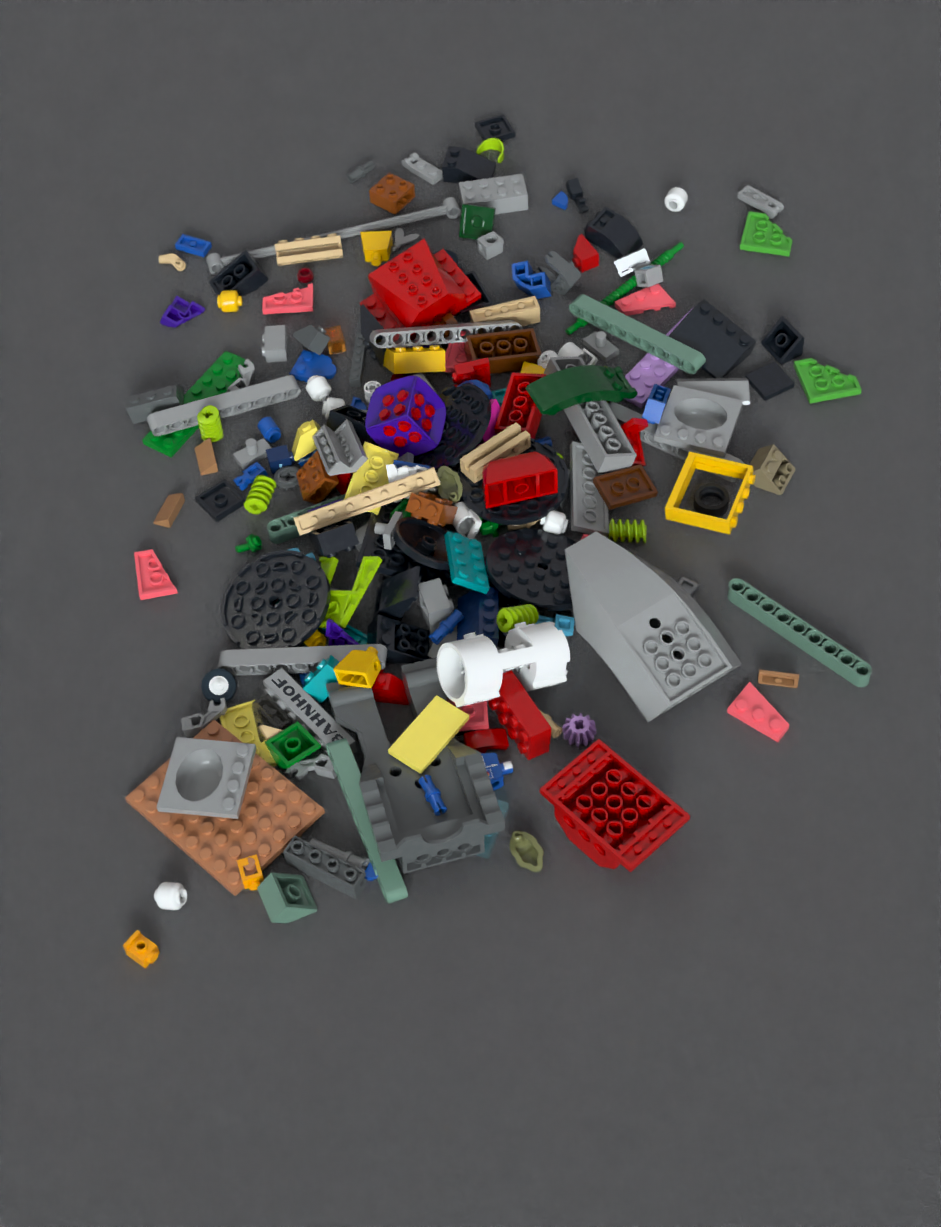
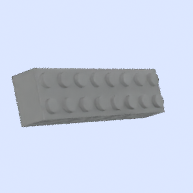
M550 357L544 374L547 376L563 369L584 366L586 364L582 357ZM606 401L584 402L563 409L598 473L614 472L632 466L637 455Z

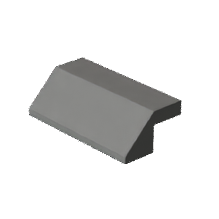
M747 378L676 379V386L743 400V405H750L749 380Z
M347 419L335 432L324 424L312 437L326 472L330 476L356 472L368 460L352 422Z

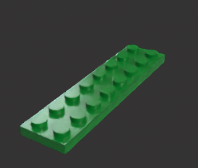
M225 351L184 394V404L227 393V388L238 378H243L238 371V365L241 364L246 368L247 366L244 364L246 359ZM199 425L161 436H154L152 431H150L142 441L144 445L172 458L195 433Z

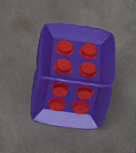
M406 376L385 383L375 389L369 402L365 428L375 443L384 449L399 454L398 458L407 452L417 456L433 450L440 443L446 419V406L438 394L423 379L418 376Z

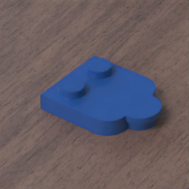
M303 350L289 374L294 376L296 380L307 382L309 378L315 375L323 376L325 379H332L337 369L332 364V359L329 356Z

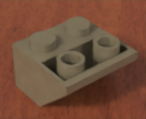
M775 444L758 449L750 463L753 466V475H756L753 485L778 495L783 494L796 470Z

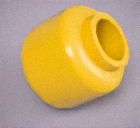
M223 290L217 296L218 308H221L223 312H237L239 306L243 304L242 296H239L236 290Z

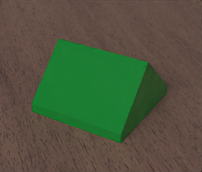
M298 721L265 741V745L279 769L289 768L321 748L317 740Z

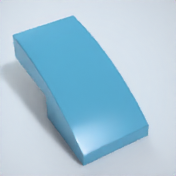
M556 614L555 618L539 615V619L535 623L554 622L555 627L558 630H562L565 636H572L575 621L573 617Z

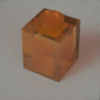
M340 325L325 328L326 334L331 338L327 344L329 355L345 352V340Z

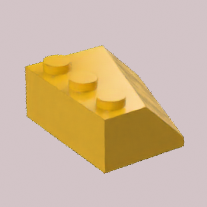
M430 345L429 348H423V346L386 348L383 366L394 374L445 371V350L440 348L439 345Z

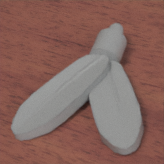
M398 228L395 232V244L392 246V251H397L401 246L416 241L419 238V234H410L404 237L403 229Z

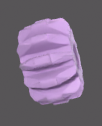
M582 713L579 716L572 714L571 718H566L565 724L562 726L565 740H568L570 745L576 743L577 747L580 744L587 746L588 742H593L594 736L597 733L594 720H590L589 715L583 717Z

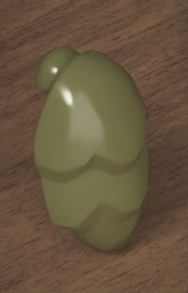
M441 466L437 473L438 479L441 481L440 485L437 486L438 493L442 498L456 503L460 500L463 490L459 475L449 467Z
M519 830L514 831L510 839V851L516 858L517 863L520 867L534 873L540 872L543 868L544 851L531 834Z

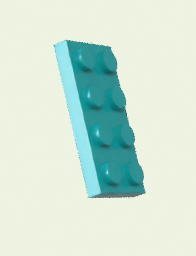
M447 531L444 538L452 583L487 594L490 587L481 542L464 537L459 533Z

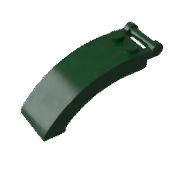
M597 365L571 367L544 376L525 388L541 414L555 415L565 408L584 402L611 401L618 403L623 398L632 399L638 394L624 376L620 366L615 368Z

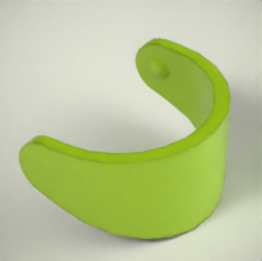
M496 138L483 141L476 151V154L480 155L486 150H497L501 153L497 162L501 163L504 160V145Z

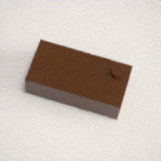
M533 328L467 335L465 339L464 351L467 361L488 358L490 374L521 370L524 361L537 365L538 359L541 356Z

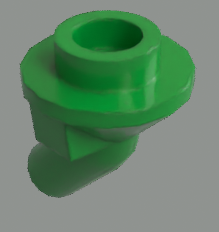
M250 534L246 538L247 543L235 546L237 553L248 550L255 553L262 549V541L257 535Z

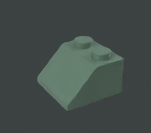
M271 872L257 887L271 922L290 923L318 910L302 875Z

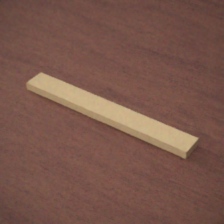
M432 467L299 515L293 519L299 535H303L410 496L411 493H418L419 491L440 485L435 468Z

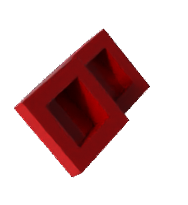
M483 729L463 735L465 745L480 753H486L487 749L506 750L509 746L506 729Z

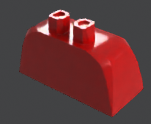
M530 452L508 458H500L490 461L483 467V494L486 509L558 493V470L544 454Z

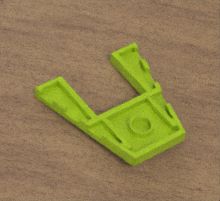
M363 556L352 591L330 590L329 608L319 628H326L327 620L331 619L339 627L345 629L382 563L380 557ZM320 557L321 568L324 570L329 584H331L339 560L335 557Z

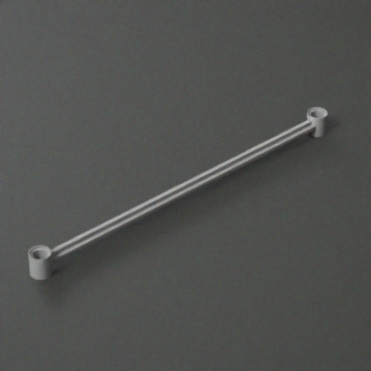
M449 197L443 201V206L316 236L324 238L328 234L336 233L337 236L340 235V238L343 239L360 235V232L377 231L447 214V217L450 219H455L460 216L461 210L456 199ZM275 245L248 251L255 259L276 254ZM218 253L209 254L206 260L210 273L217 275L240 254L223 258Z

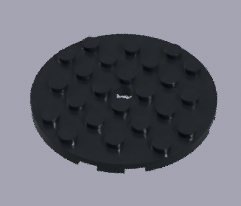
M463 383L459 387L452 385L441 390L442 393L438 396L446 406V419L440 443L433 450L414 456L413 463L428 465L431 468L434 467L437 473L441 466L451 468L459 463L464 455L470 453L482 441L491 418V402L483 390L476 385Z
M531 438V447L520 454L538 452L544 454L552 461L558 470V493L486 509L483 479L473 483L459 469L458 475L463 487L461 498L469 509H472L479 517L487 521L503 525L531 523L546 517L550 511L555 510L562 503L568 490L567 466L563 458L556 454V450L547 444L542 445L535 442V439Z
M524 528L508 532L498 537L488 549L486 556L487 575L497 590L509 599L513 597L521 601V605L531 604L535 608L536 606L547 608V611L572 609L564 550L577 542L564 535H556L542 529Z
M292 550L273 551L259 556L258 560L252 564H246L237 573L238 576L233 583H229L221 605L223 626L228 636L240 648L297 647L309 639L323 622L330 604V584L324 570L313 558ZM275 599H280V601L273 607L272 602H274Z

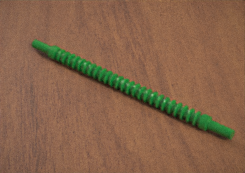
M679 242L670 250L667 249L654 261H651L650 265H661L662 267L678 251L684 248V244ZM632 276L622 286H619L599 302L609 307L613 305L615 301L636 287V276ZM577 318L576 322L566 329L565 332L567 335H571L580 327L586 326L588 322Z

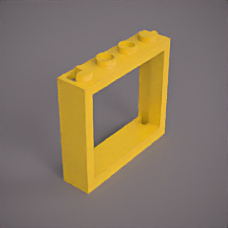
M689 452L665 506L666 519L730 534L732 528L737 526V516L743 511L744 499H748L749 487L755 482L756 475H753V466ZM695 469L743 479L727 520L679 508Z

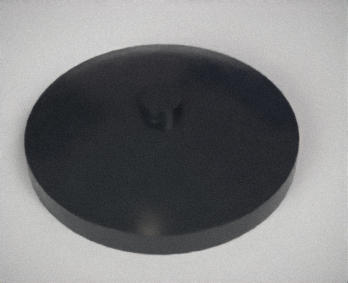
M414 517L401 518L396 522L392 536L397 546L406 555L425 566L439 570H450L444 538L447 533L446 529L439 525L427 523L425 519Z

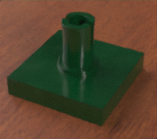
M462 204L459 237L477 240L492 232L496 208Z

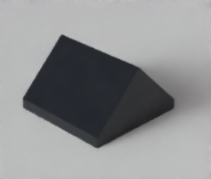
M782 316L760 343L780 364H785L803 354L805 338Z

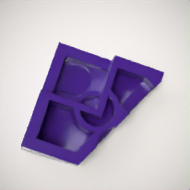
M176 296L163 314L160 324L168 327H177L204 313L206 308L194 301L189 303Z
M327 620L326 636L329 637L328 646L360 645L333 620Z

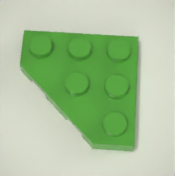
M749 211L740 250L789 257L793 240L790 237H786L783 234V230L775 223L773 224L765 213Z
M812 358L794 361L795 371L809 404L861 394L862 389L856 376L851 374L848 376L840 373L839 369L826 365V367L817 363V360Z

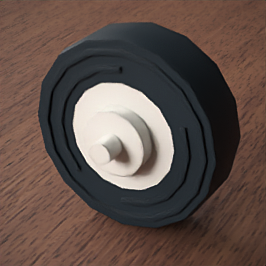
M215 669L204 676L201 689L208 701L213 700L215 704H221L220 698H225L226 702L233 698L237 685L235 678L230 672L224 669Z

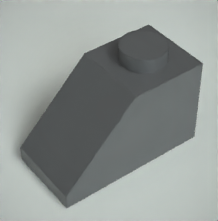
M309 325L293 333V336L299 342L318 355L322 353L331 339L326 334L327 331L321 326L316 328L313 325Z

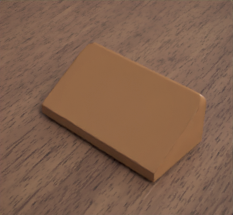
M211 438L195 447L201 475L218 472Z
M183 493L168 495L153 522L154 524L171 528L185 502Z
M759 669V684L791 688L798 687L799 674Z

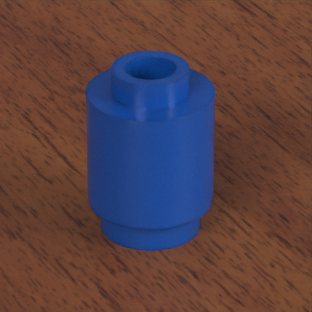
M264 417L259 421L257 427L265 440L274 443L280 439L281 430L273 418Z

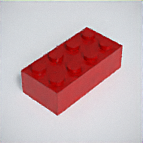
M511 374L494 428L496 435L506 427L517 422L521 426V433L526 430L530 434V438L535 439L542 414L525 388L532 382L546 376V374Z
M510 670L503 673L502 684L499 689L500 697L488 700L490 709L492 711L495 710L501 725H505L509 737L515 740L519 752L524 754L527 760L549 752L551 726L513 671Z

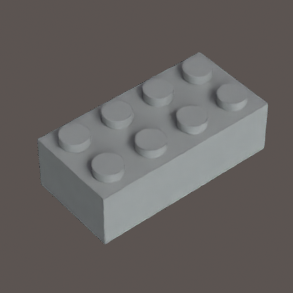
M523 174L459 182L461 206L462 204L493 207L496 208L495 214L528 210V194Z

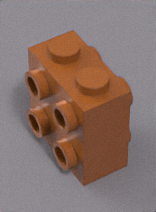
M389 172L369 190L370 203L396 215L415 198L414 184Z
M318 451L296 473L303 500L313 504L320 503L339 483L337 475L330 476L327 474Z
M419 491L418 494L411 493L405 511L411 512V516L414 518L427 520V523L445 526V524H453L458 507L452 505L453 501L441 499L435 494Z

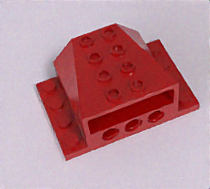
M424 238L368 274L373 294L361 301L360 306L363 304L384 329L430 326L435 321L440 322L441 317L448 312L454 316L482 296L448 253L442 249L433 254ZM416 333L410 335V340L416 338ZM399 334L393 336L394 342L399 339Z
M600 739L595 741L540 788V794L554 805L555 818L569 840L600 867L616 869L621 864L631 873L690 820V815Z

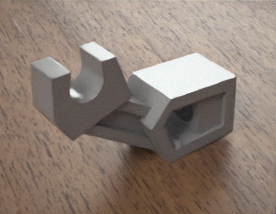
M248 358L244 362L247 366L246 368L241 364L238 365V371L243 378H238L227 388V392L237 390L239 386H243V388L249 386L255 368Z
M220 698L221 704L219 706H215L213 700L210 701L208 712L204 716L197 713L181 718L182 731L186 738L196 736L213 720H217L221 715H225L227 711L225 698Z
M320 754L317 758L299 761L287 768L285 772L286 776L290 778L294 772H297L295 776L299 781L308 774V771L315 770L317 775L332 779L336 777L329 756Z

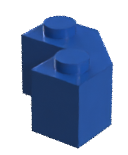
M528 261L512 264V279L520 290L531 297L535 296L536 299L551 296V284L545 272L533 274V269Z

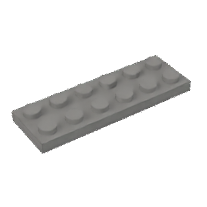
M572 441L570 444L571 530L587 534L598 532L607 537L609 534L608 507L592 482L594 477L607 474V472L598 473L582 443Z

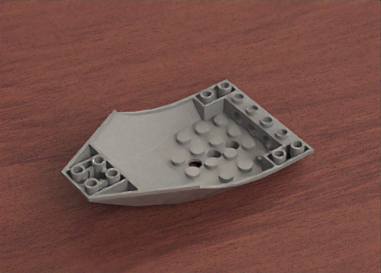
M598 532L590 534L564 550L576 632L592 646L611 669L647 723L742 664L705 611L681 585L663 571ZM650 619H658L660 627L652 628L649 624ZM662 635H669L671 643H665L662 640ZM673 651L681 652L682 659H676L673 656Z

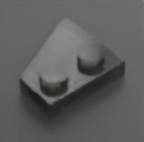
M269 694L252 703V711L261 743L266 739L259 729L260 725L281 730L292 725V719Z

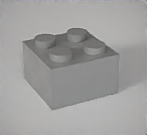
M440 578L419 583L418 585L420 607L430 634L454 610L452 600L447 598L448 590L446 584L442 585Z

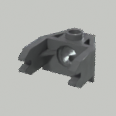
M549 251L544 259L559 276L556 277L543 266H539L538 270L534 271V274L545 272L550 280L551 290L565 296L581 277V274L572 261L568 263L558 253Z

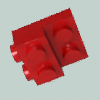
M483 358L455 364L454 372L452 373L454 386L457 387L468 380H479L491 387L489 359Z

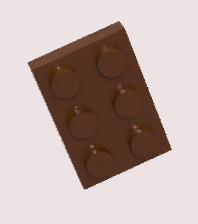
M641 464L596 476L592 481L609 510L653 498L658 494L657 489Z

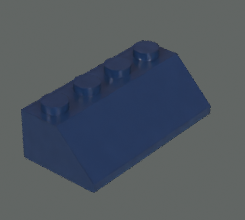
M490 587L487 594L472 590L458 598L457 610L462 613L464 619L457 624V640L464 639L463 635L475 632L476 635L484 634L497 648L499 639V628L497 625V615L499 612L498 590Z

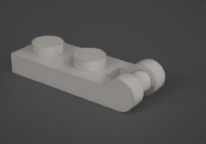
M415 152L410 154L409 158L402 160V165L406 169L432 185L443 179V173L440 169L421 159Z
M749 185L738 192V199L766 213L771 219L777 215V212L780 213L784 209L781 202Z

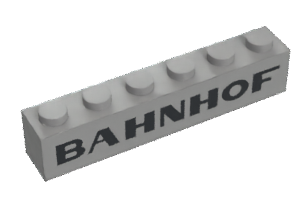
M280 668L263 680L265 695L269 699H273L281 711L287 713L292 723L298 721L321 745L325 755L329 756L326 749L327 743L343 738L347 739L352 753L357 752L355 740L283 668Z

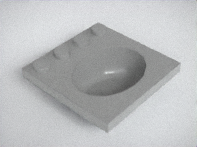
M674 385L654 435V441L725 457L743 406V400Z
M176 737L158 800L157 810L160 812L239 819L256 752V745Z

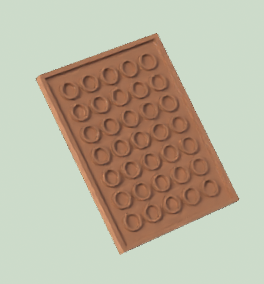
M213 720L193 737L194 739L243 743L216 720ZM256 753L239 819L158 811L157 804L170 759L125 797L128 804L234 896L245 888L237 860L248 857L249 864L243 866L245 876L256 874L258 872L255 860L249 856L257 854L261 871H263L285 850L294 836L299 837L325 813L323 807Z

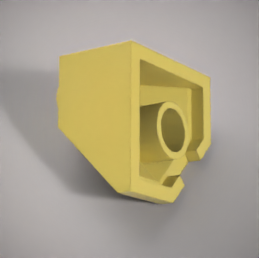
M314 420L303 423L297 429L292 447L295 461L317 449L312 437L321 427Z

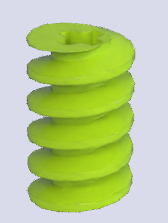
M211 405L205 406L197 415L198 425L203 441L211 438L213 443L221 440L224 436L219 410Z
M257 475L244 502L245 509L252 514H260L266 511L274 489L277 486L276 482L265 475Z
M611 518L609 523V539L613 537L614 542H617L618 537H620L621 542H624L627 537L629 543H631L633 538H635L636 543H639L640 539L643 538L644 543H646L647 525H645L643 519H641L638 525L636 519L633 520L632 524H630L629 519H626L624 524L621 519H618L617 524H615L614 519Z
M531 604L502 608L497 615L498 628L502 632H508L515 628V624L526 622V625L535 624L539 619L538 611Z

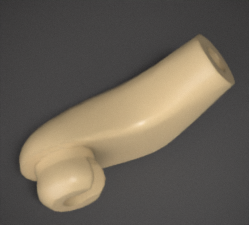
M176 254L159 255L160 264H172L178 271L185 270L186 263Z

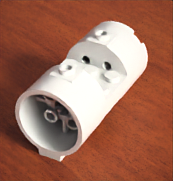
M550 621L526 625V622L515 624V628L508 631L504 649L497 650L494 643L488 637L484 636V634L476 635L475 632L463 635L464 639L444 643L439 648L437 654V673L441 687L446 696L455 702L456 708L500 697L499 689L502 684L503 673L510 670L513 671L527 692L566 682V674L568 672L566 665L570 661V651L563 631L558 630L555 627V623Z

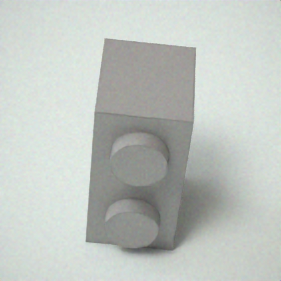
M285 325L265 326V333H262V343L265 344V346H262V356H266L267 363L286 362L287 332Z

